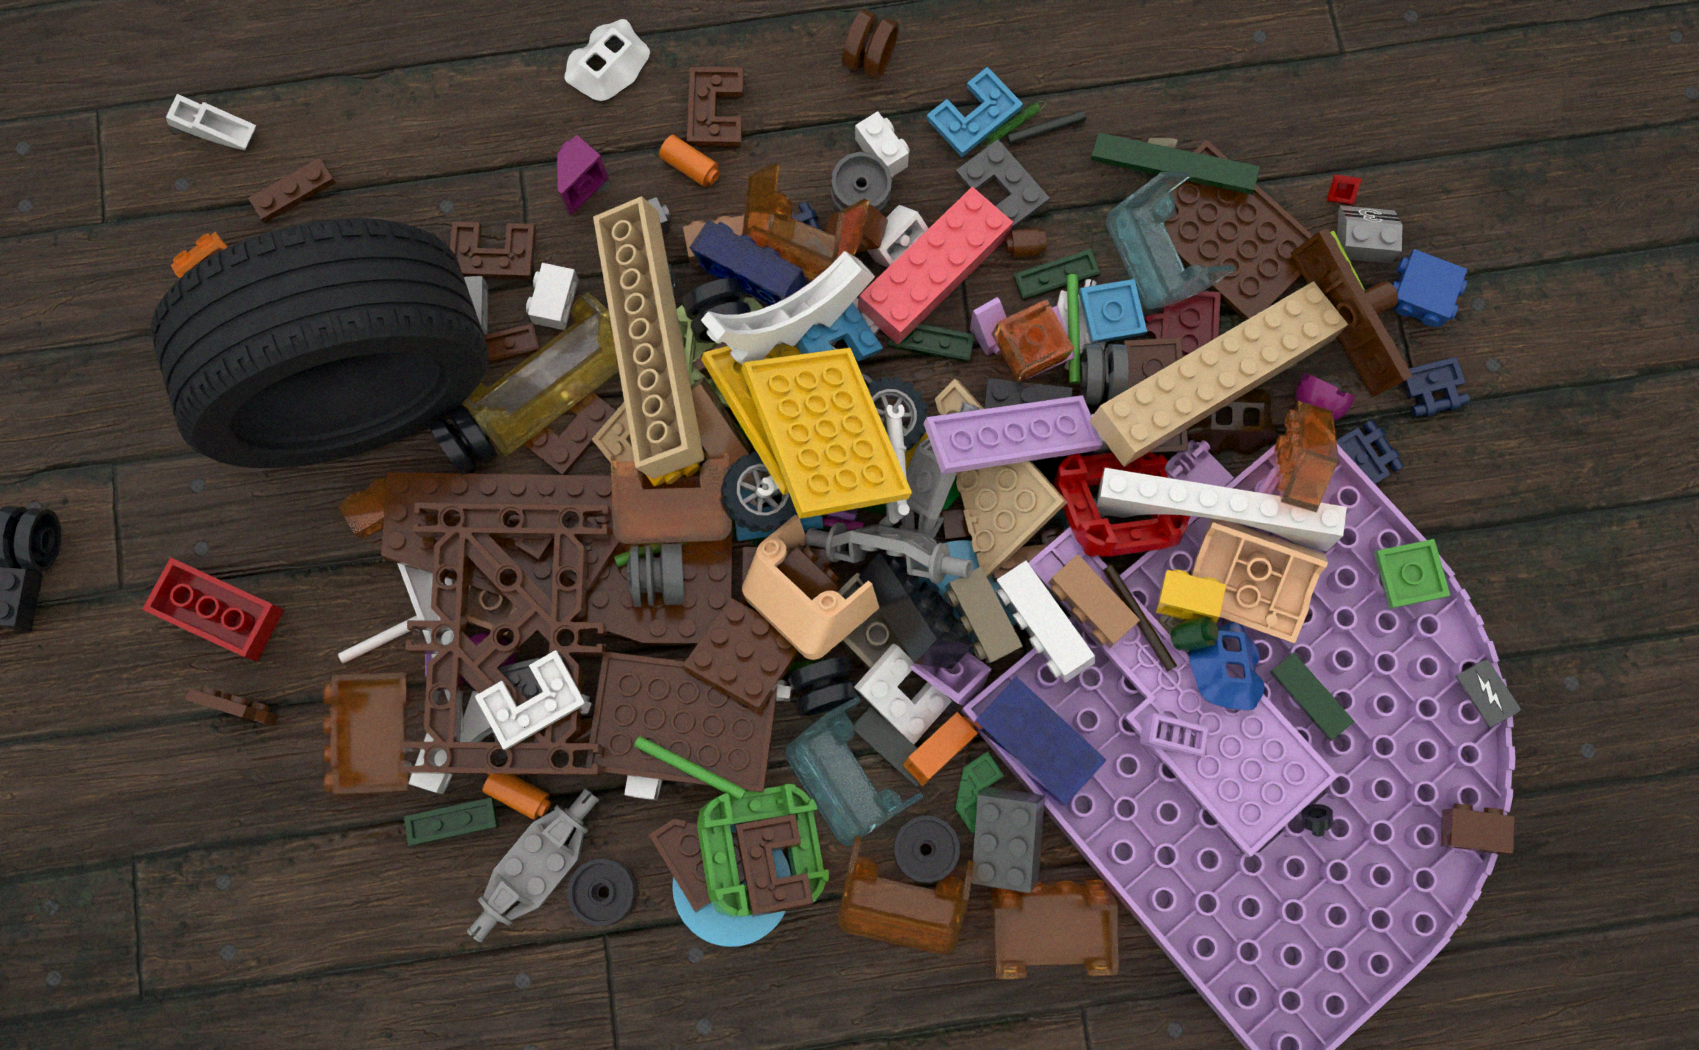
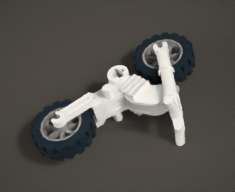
M883 377L878 381L870 382L867 388L873 402L877 399L881 401L883 410L876 409L907 480L905 452L915 446L926 432L923 423L929 417L926 413L928 405L926 402H923L922 393L912 388L914 385L910 382H901L902 379L896 377L893 379ZM886 398L896 400L894 406L888 405ZM909 418L907 429L902 425V419ZM757 451L740 457L738 461L731 465L724 476L721 486L722 505L726 507L728 517L730 519L733 518L739 527L749 528V531L769 532L772 529L780 528L796 512L789 493L782 494L779 505L772 499L781 491ZM757 472H765L769 476L760 481ZM751 473L756 486L745 483L742 480ZM740 487L751 491L752 495L742 500ZM907 500L886 503L887 516L880 521L879 525L891 527L907 515L910 511ZM766 501L774 510L762 512V504ZM750 502L752 505L757 506L756 511L750 509L746 503Z

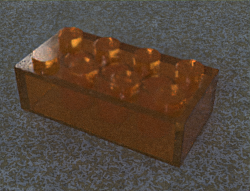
M1298 401L1295 410L1290 409L1285 420L1287 430L1285 435H1279L1274 451L1278 452L1275 464H1278L1276 476L1279 477L1277 490H1280L1282 503L1317 513L1339 461L1333 413L1331 410Z

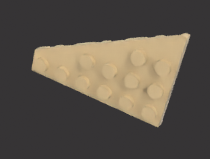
M954 379L935 398L938 412L941 415L958 413L962 401L979 407V410L984 409L957 379ZM1031 461L956 473V484L958 491L961 492L965 508L963 512L968 531L972 536L973 551L977 555L979 567H982L988 579L1067 503L1064 497Z

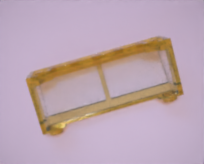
M589 292L579 298L572 306L571 313L576 321L490 387L486 388L480 382L473 393L463 402V405L505 457L619 371L609 310Z

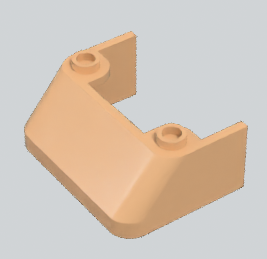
M795 514L760 543L744 580L742 591L747 602L805 658L815 660L823 657L879 609V604L873 585L869 581L846 600L835 591L822 592L811 600L777 568L800 544L804 546L806 544V535L801 521Z

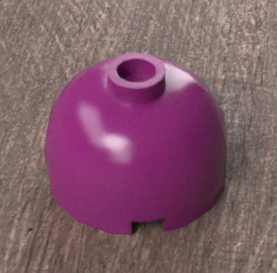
M1304 373L1298 383L1295 400L1298 407L1306 412L1303 417L1307 418L1311 415L1319 424L1321 420L1333 422L1342 418L1351 408L1356 397L1347 392L1345 394L1339 388Z

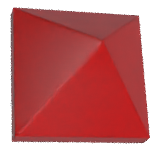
M1334 174L1326 200L1354 205L1362 179Z

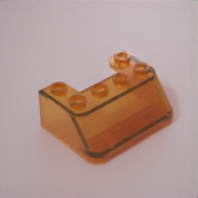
M723 452V458L709 459L702 465L700 469L701 488L643 489L642 472L635 468V463L629 461L619 462L617 456H611L613 533L616 539L626 545L716 542L726 539L732 529V519L728 517V511L722 505L721 486L724 476L730 469L729 452Z

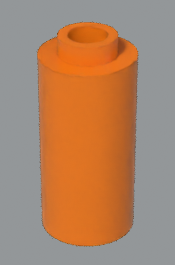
M670 135L661 146L659 151L660 159L703 187H706L708 184L713 185L720 174L718 163L675 135Z
M490 774L483 787V793L533 820H536L539 816H545L551 806V801L548 800L549 793L515 775Z

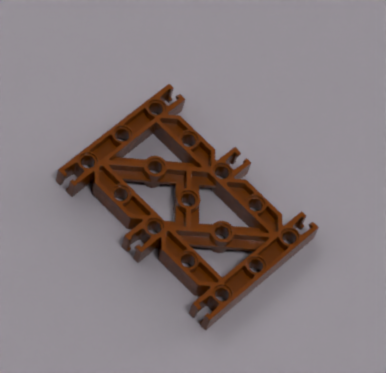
M415 503V515H420L421 517H426L427 514L438 515V524L425 526L413 523V532L419 537H442L434 545L431 609L440 617V620H407V629L412 631L413 635H419L420 630L432 632L431 643L415 644L413 639L406 640V651L412 654H437L427 663L424 730L433 738V741H400L399 753L406 754V752H412V749L425 750L423 765L411 766V762H405V764L398 763V772L405 774L601 776L602 767L598 766L599 763H592V769L577 767V754L579 752L593 751L596 753V757H602L603 745L595 743H570L581 732L582 707L523 740L525 743H518L504 750L508 754V761L502 767H498L495 763L496 754L503 751L500 742H460L464 678L478 693L503 681L517 707L528 701L498 668L512 654L519 652L523 648L524 643L537 631L550 642L549 654L555 650L558 651L582 695L583 667L573 657L606 656V644H597V647L582 646V635L592 632H598V635H607V626L604 623L577 622L586 613L588 551L578 540L610 539L611 531L608 528V524L602 523V529L587 527V518L605 516V521H611L612 511L609 506ZM459 514L461 519L458 525L449 527L448 521L450 517ZM511 516H520L517 526L507 527V520ZM571 516H578V525L574 528H567L565 525L566 520ZM492 538L554 539L552 601ZM470 559L517 608L503 622L496 624L490 634L477 646L466 635ZM451 572H456L457 580L455 583L446 585V576ZM516 573V582L511 586H505L504 578L506 575ZM571 573L576 574V583L570 587H565L563 585L564 577ZM452 630L454 633L452 642L443 645L442 635L446 631ZM507 631H513L514 640L512 643L506 646L502 645V635ZM566 632H573V643L569 646H562L560 642L561 636ZM443 690H449L450 700L445 705H440L438 702L439 694ZM444 750L447 754V760L442 766H437L434 759L438 751ZM566 751L569 755V762L566 766L559 768L555 763V757L559 752Z

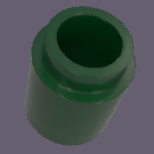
M1208 617L1181 622L1172 628L1171 641L1177 650H1183L1184 652L1214 646L1219 635L1218 627Z

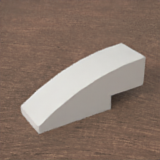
M179 94L176 95L166 116L167 123L170 126L203 139L245 151L256 129V125L207 103L203 102L201 105Z

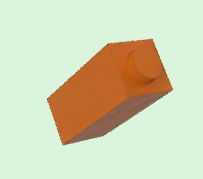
M956 712L916 749L902 766L923 787L978 734L974 730L973 723L967 717L961 716Z

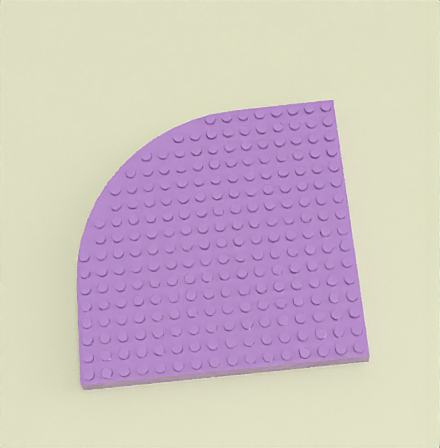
M1310 415L1226 487L1256 492L1265 476L1275 467L1279 472L1297 483L1296 491L1291 498L1347 507L1343 537L1328 551L1311 549L1325 554L1328 564L1316 583L1308 613L1296 642L1292 643L1242 625L1259 650L1260 657L1255 672L1264 682V695L1338 775L1328 787L1308 804L1326 805L1333 811L1334 824L1332 828L1325 831L1323 836H1314L1312 831L1303 827L1300 811L1251 857H1247L1153 750L1147 745L1140 744V736L1124 718L1141 704L1145 697L1072 616L1069 620L1095 655V664L1065 683L1060 676L1055 678L1046 664L1048 659L1042 652L1038 654L1033 648L961 710V713L973 723L976 731L1029 793L1045 795L1044 811L1246 1050H1335L1424 969L1451 940L1449 938L1467 918L1466 914L1474 902L1478 900L1482 892L1480 890L1486 878L1491 875L1498 856L1496 853L1442 847V810L1453 808V804H1467L1473 806V811L1484 812V808H1498L1504 810L1503 815H1507V812H1510L1513 798V789H1511L1512 770H1515V747H1512L1511 732L1513 716L1489 728L1455 677L1479 661L1488 659L1502 679L1497 663L1499 659L1493 641L1489 640L1482 626L1484 622L1480 614L1477 615L1469 601L1471 598L1468 593L1460 587L1453 576L1455 573L1440 555L1451 596L1389 609L1374 552L1426 541V539ZM1191 516L1187 529L1178 545L1166 549L1148 551L1120 575L1130 592L1157 621L1163 615L1155 612L1166 571L1183 570L1189 573V575L1191 574L1210 518ZM1269 532L1268 534L1293 543L1292 541L1275 533ZM1219 617L1216 625L1221 627L1233 621ZM1222 637L1225 650L1240 652L1239 641L1236 638ZM1293 652L1355 721L1332 741L1325 737L1270 674L1273 668ZM1236 664L1243 671V667Z

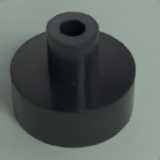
M1312 804L1306 806L1301 811L1303 827L1312 831L1314 836H1323L1325 831L1332 828L1334 824L1333 811L1326 805Z

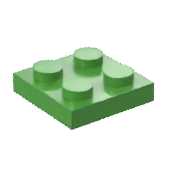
M1435 539L1374 552L1389 609L1451 596Z

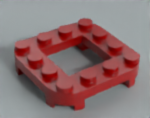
M1148 452L1123 467L1114 453L1081 456L1080 453L1071 454L1061 462L1054 479V486L1067 501L1063 506L1064 512L1075 539L1083 547L1086 555L1091 557L1097 555L1116 556L1166 549L1180 543L1191 516L1150 514L1152 519L1110 525L1108 518H1101L1088 487L1100 484L1105 468L1168 478L1165 472L1168 462L1162 454L1157 457L1155 454Z

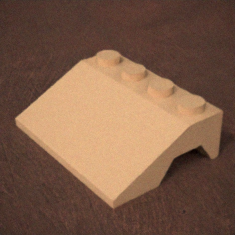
M1210 518L1190 575L1199 578L1211 577L1217 579L1219 583L1226 584L1220 617L1295 643L1308 613L1312 593L1320 574L1327 567L1328 560L1325 554L1234 522Z

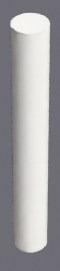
M416 615L408 620H418V617ZM407 620L338 653L341 662L344 664L410 632L407 629Z

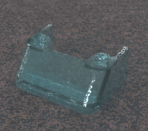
M1188 172L1159 173L1113 208L1107 215V229L1130 278L1135 279L1142 304L1148 309L1162 308L1201 293L1235 270L1233 265L1211 267L1192 265L1185 269L1164 222L1173 215L1175 210V202L1171 191L1190 177Z
M859 697L827 712L789 743L785 751L786 758L811 799H814L818 810L838 841L845 846L855 844L923 798L920 792L903 803L899 795L892 789L885 788L877 793L846 743L853 738L854 729L846 713L861 702Z

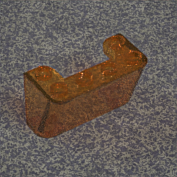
M406 673L332 674L330 682L325 683L323 688V703L329 704V716H324L323 719L324 733H329V745H324V763H329L330 771L324 775V792H330V798L407 792L408 774L398 772V763L405 764L407 762L404 761V754L399 753L400 741H404L403 705L406 703Z
M1089 880L1086 884L1059 881L1056 885H1044L1038 882L1031 893L1002 888L991 890L996 979L1027 978L1025 966L1084 964L1088 976L1118 975V905L1111 889L1104 885L1103 881Z

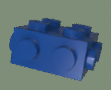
M1416 249L1407 258L1403 256L1396 272L1400 273L1398 280L1392 283L1398 293V303L1390 309L1395 310L1401 316L1417 318L1423 324L1431 327H1441L1448 319L1453 320L1459 307L1455 302L1457 297L1462 295L1467 285V280H1464L1467 269Z

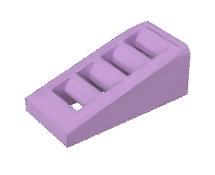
M1157 713L1146 714L1143 719L1140 744L1204 757L1209 727ZM1167 726H1171L1169 741L1165 740ZM1180 729H1183L1181 744H1178ZM1191 731L1196 732L1193 747L1189 746Z

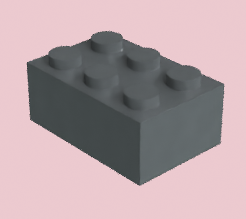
M986 787L978 794L972 884L1026 893L1032 892L1039 881L1045 795Z

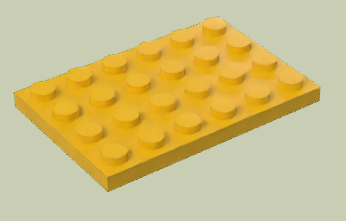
M851 348L743 363L742 373L799 519L909 499L912 491Z

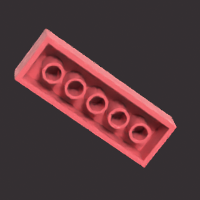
M971 187L859 295L858 310L871 319L897 345L900 344L1005 241V237L1010 234L1013 221L974 187Z

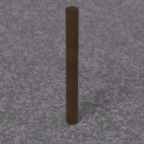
M1113 564L1105 568L1103 572L1120 599L1140 619L1137 626L1165 670L1168 672L1175 668L1177 664Z

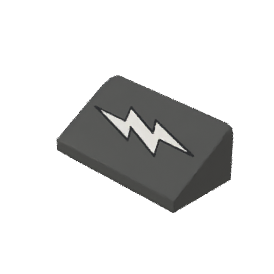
M1488 659L1479 661L1455 676L1489 728L1521 711V708Z

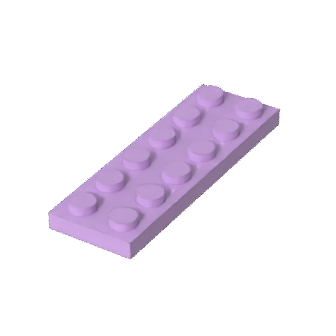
M1083 395L927 417L923 423L941 474L1097 451L1103 445L1097 430L1090 422L1092 417Z

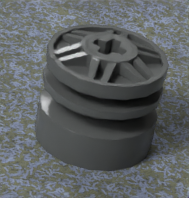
M662 543L660 557H654L651 545L646 544V558H640L639 545H631V552L627 561L628 590L633 599L634 607H641L642 593L648 594V605L653 606L656 592H662L665 605L684 604L681 543Z

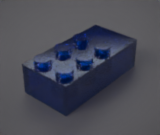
M707 220L689 247L705 272L718 279L732 278L739 280L746 294L769 306L793 295L809 284L802 268L779 257L780 255L774 249L765 246L763 249L756 245V242L751 237L745 234L739 236L733 233V230L722 222L716 224Z
M1017 676L973 723L1061 807L1065 806L1107 761Z

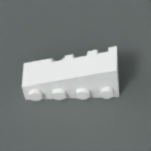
M1024 561L997 579L999 590L996 591V594L1001 602L1011 610L1018 626L1022 630L1025 629L1031 637L1029 640L1038 654L1042 652L1048 659L1046 664L1055 678L1060 676L1066 683L1095 664V655L1027 561Z

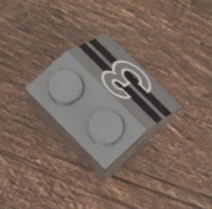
M1341 205L1338 207L1337 237L1349 260L1392 263L1402 251V223L1395 210Z

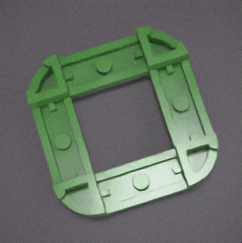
M784 784L778 787L765 788L764 793L746 791L741 801L726 793L710 800L700 809L697 828L707 891L711 903L719 914L733 918L752 915L746 885H740L730 825L795 814L801 845L788 848L792 876L808 874L813 902L822 893L825 882L829 880V871L823 868L813 812L817 810L814 799H810L804 791L795 787L796 785Z

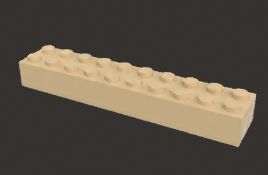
M641 196L596 215L593 219L635 468L654 479L703 461L704 455L659 214Z
M1313 281L1100 405L1090 419V422L1123 467L1334 341L1347 327L1348 323Z

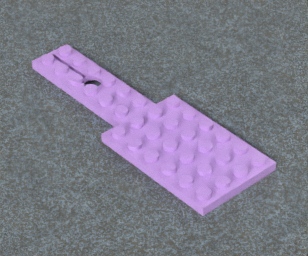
M1071 527L1028 562L1051 593L1050 588L1052 586L1048 583L1050 579L1079 554L1118 596L1103 572L1108 566L1098 555L1091 557L1084 553L1083 547L1075 539ZM1134 595V599L1177 664L1175 668L1168 672L1137 624L1109 649L1106 644L1101 646L1092 637L1091 632L1093 630L1085 622L1081 624L1073 617L1070 612L1072 608L1065 600L1061 602L1055 597L1145 697V700L1124 718L1140 737L1144 716L1150 713H1157L1209 727L1204 757L1149 747L1247 857H1251L1338 777L1335 771L1264 694L1257 707L1249 711L1229 709L1207 702L1198 690L1189 662L1190 656L1183 650L1179 651L1173 646L1171 635ZM1226 664L1229 677L1244 679V672L1236 664ZM1167 726L1165 739L1169 741L1171 726ZM1180 729L1178 744H1181L1183 729ZM1191 731L1190 747L1194 745L1195 731Z

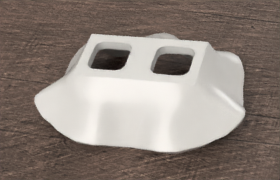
M620 19L610 24L601 25L592 31L586 47L576 49L569 55L564 78L567 83L592 99L604 101L610 99L635 81L649 58L650 50L635 34L627 20ZM612 36H616L624 43V46L617 53H613L605 46V43ZM593 55H599L606 61L605 66L600 71L596 72L586 64Z

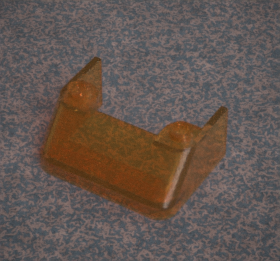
M770 164L749 175L742 232L743 249L749 256L812 282L829 268L844 251L854 256L863 240L869 200L864 198L839 212L836 235L834 236L792 218L793 205L790 198L776 190L779 164Z
M855 835L837 920L838 926L847 933L938 954H948L954 951L969 900L974 862L968 860L963 880L955 877L941 879L937 883L936 890L878 877L879 868L877 864L869 858L858 856L861 836Z

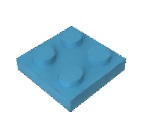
M1135 279L1080 288L1079 296L1091 344L1142 336L1147 333Z

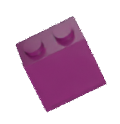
M578 135L561 146L560 151L557 153L558 192L567 213L572 216L609 178L601 155Z

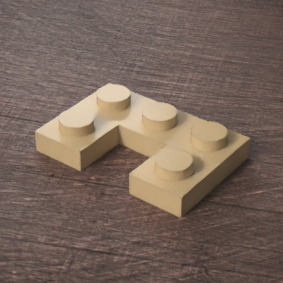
M623 402L592 440L618 473L626 477L634 476L638 469L635 468L625 402Z

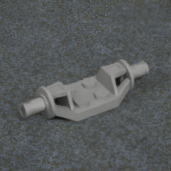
M962 401L958 413L975 411L980 408ZM929 437L917 445L906 472L907 482L912 491L911 496L907 499L910 511L901 519L902 525L898 529L928 534L936 542L934 537L944 520L940 512L957 472L941 474ZM914 511L920 515L918 529H915Z
M837 522L832 526L830 532L809 528L805 537L806 545L826 549L827 558L831 562L843 560L856 563L863 561L867 551H877V548L887 550L886 554L891 556H904L905 554L909 575L930 578V581L936 584L941 583L946 574L967 579L970 577L973 568L972 560L950 557L948 545L945 543L937 544L928 534L878 524L848 531L844 523ZM847 543L849 545V551H845Z
M584 788L583 792L569 809H564L557 804L554 807V811L534 821L493 869L484 896L481 895L478 899L484 911L473 925L467 929V933L470 936L475 935L473 938L482 943L483 939L497 922L510 926L514 919L541 908L580 859L584 834L589 831L583 825L584 822L582 820L599 801L595 795H592L589 790ZM574 827H576L577 829L572 839L570 840L569 844L566 845V840L573 831ZM517 900L520 901V903L517 906H515L511 911H509L508 913L505 912Z

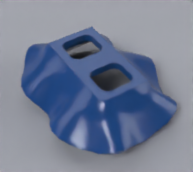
M1231 622L1218 627L1219 635L1214 646L1191 651L1189 662L1198 690L1207 702L1229 709L1249 711L1257 707L1265 691L1262 678L1255 672L1260 654L1256 644L1247 635L1243 626L1239 623ZM1222 637L1236 638L1239 641L1240 652L1225 650ZM1226 664L1241 665L1243 667L1244 679L1229 677Z

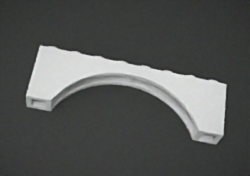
M1109 468L1104 469L1096 503L1099 514L1121 518L1148 514H1171L1240 523L1275 533L1297 545L1322 551H1328L1343 537L1347 509L1345 506Z

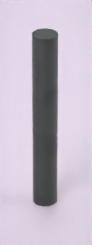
M1083 110L1007 134V141L1011 145L1086 121L1085 112Z

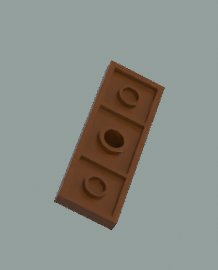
M1328 227L1317 232L1293 250L1290 254L1306 282L1310 284L1314 281L1348 323L1347 327L1338 335V338L1371 396L1375 397L1412 377L1407 363L1401 357L1392 337L1388 334L1378 316L1397 305L1398 293L1395 287L1387 281H1382L1363 290Z

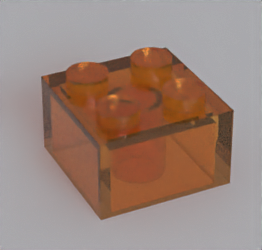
M1047 299L997 322L991 334L1017 382L1067 360L1074 350L1070 339Z

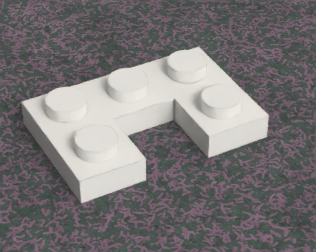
M893 643L854 688L914 745L952 701L929 682L910 700L897 686L911 672V667L914 663L899 646Z
M555 650L529 665L543 692L518 707L503 681L475 696L503 750L511 748L586 705L558 651Z

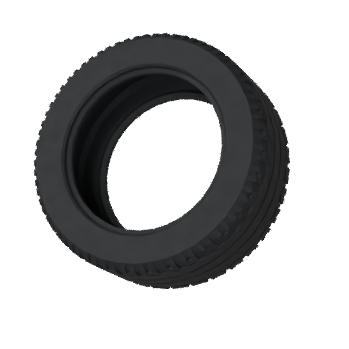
M344 218L302 223L254 236L227 247L186 272L169 289L157 305L151 323V338L156 351V357L182 438L194 451L220 463L239 467L285 468L324 463L368 452L408 437L445 417L460 406L480 383L489 362L487 343L459 262L453 251L443 240L427 231L401 222L383 219Z

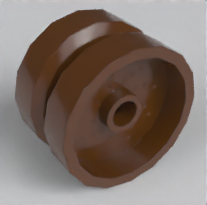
M864 9L859 11L846 39L842 55V66L857 71L864 65V74L879 80L891 59L898 37L899 23L888 18H884L878 23L875 13Z

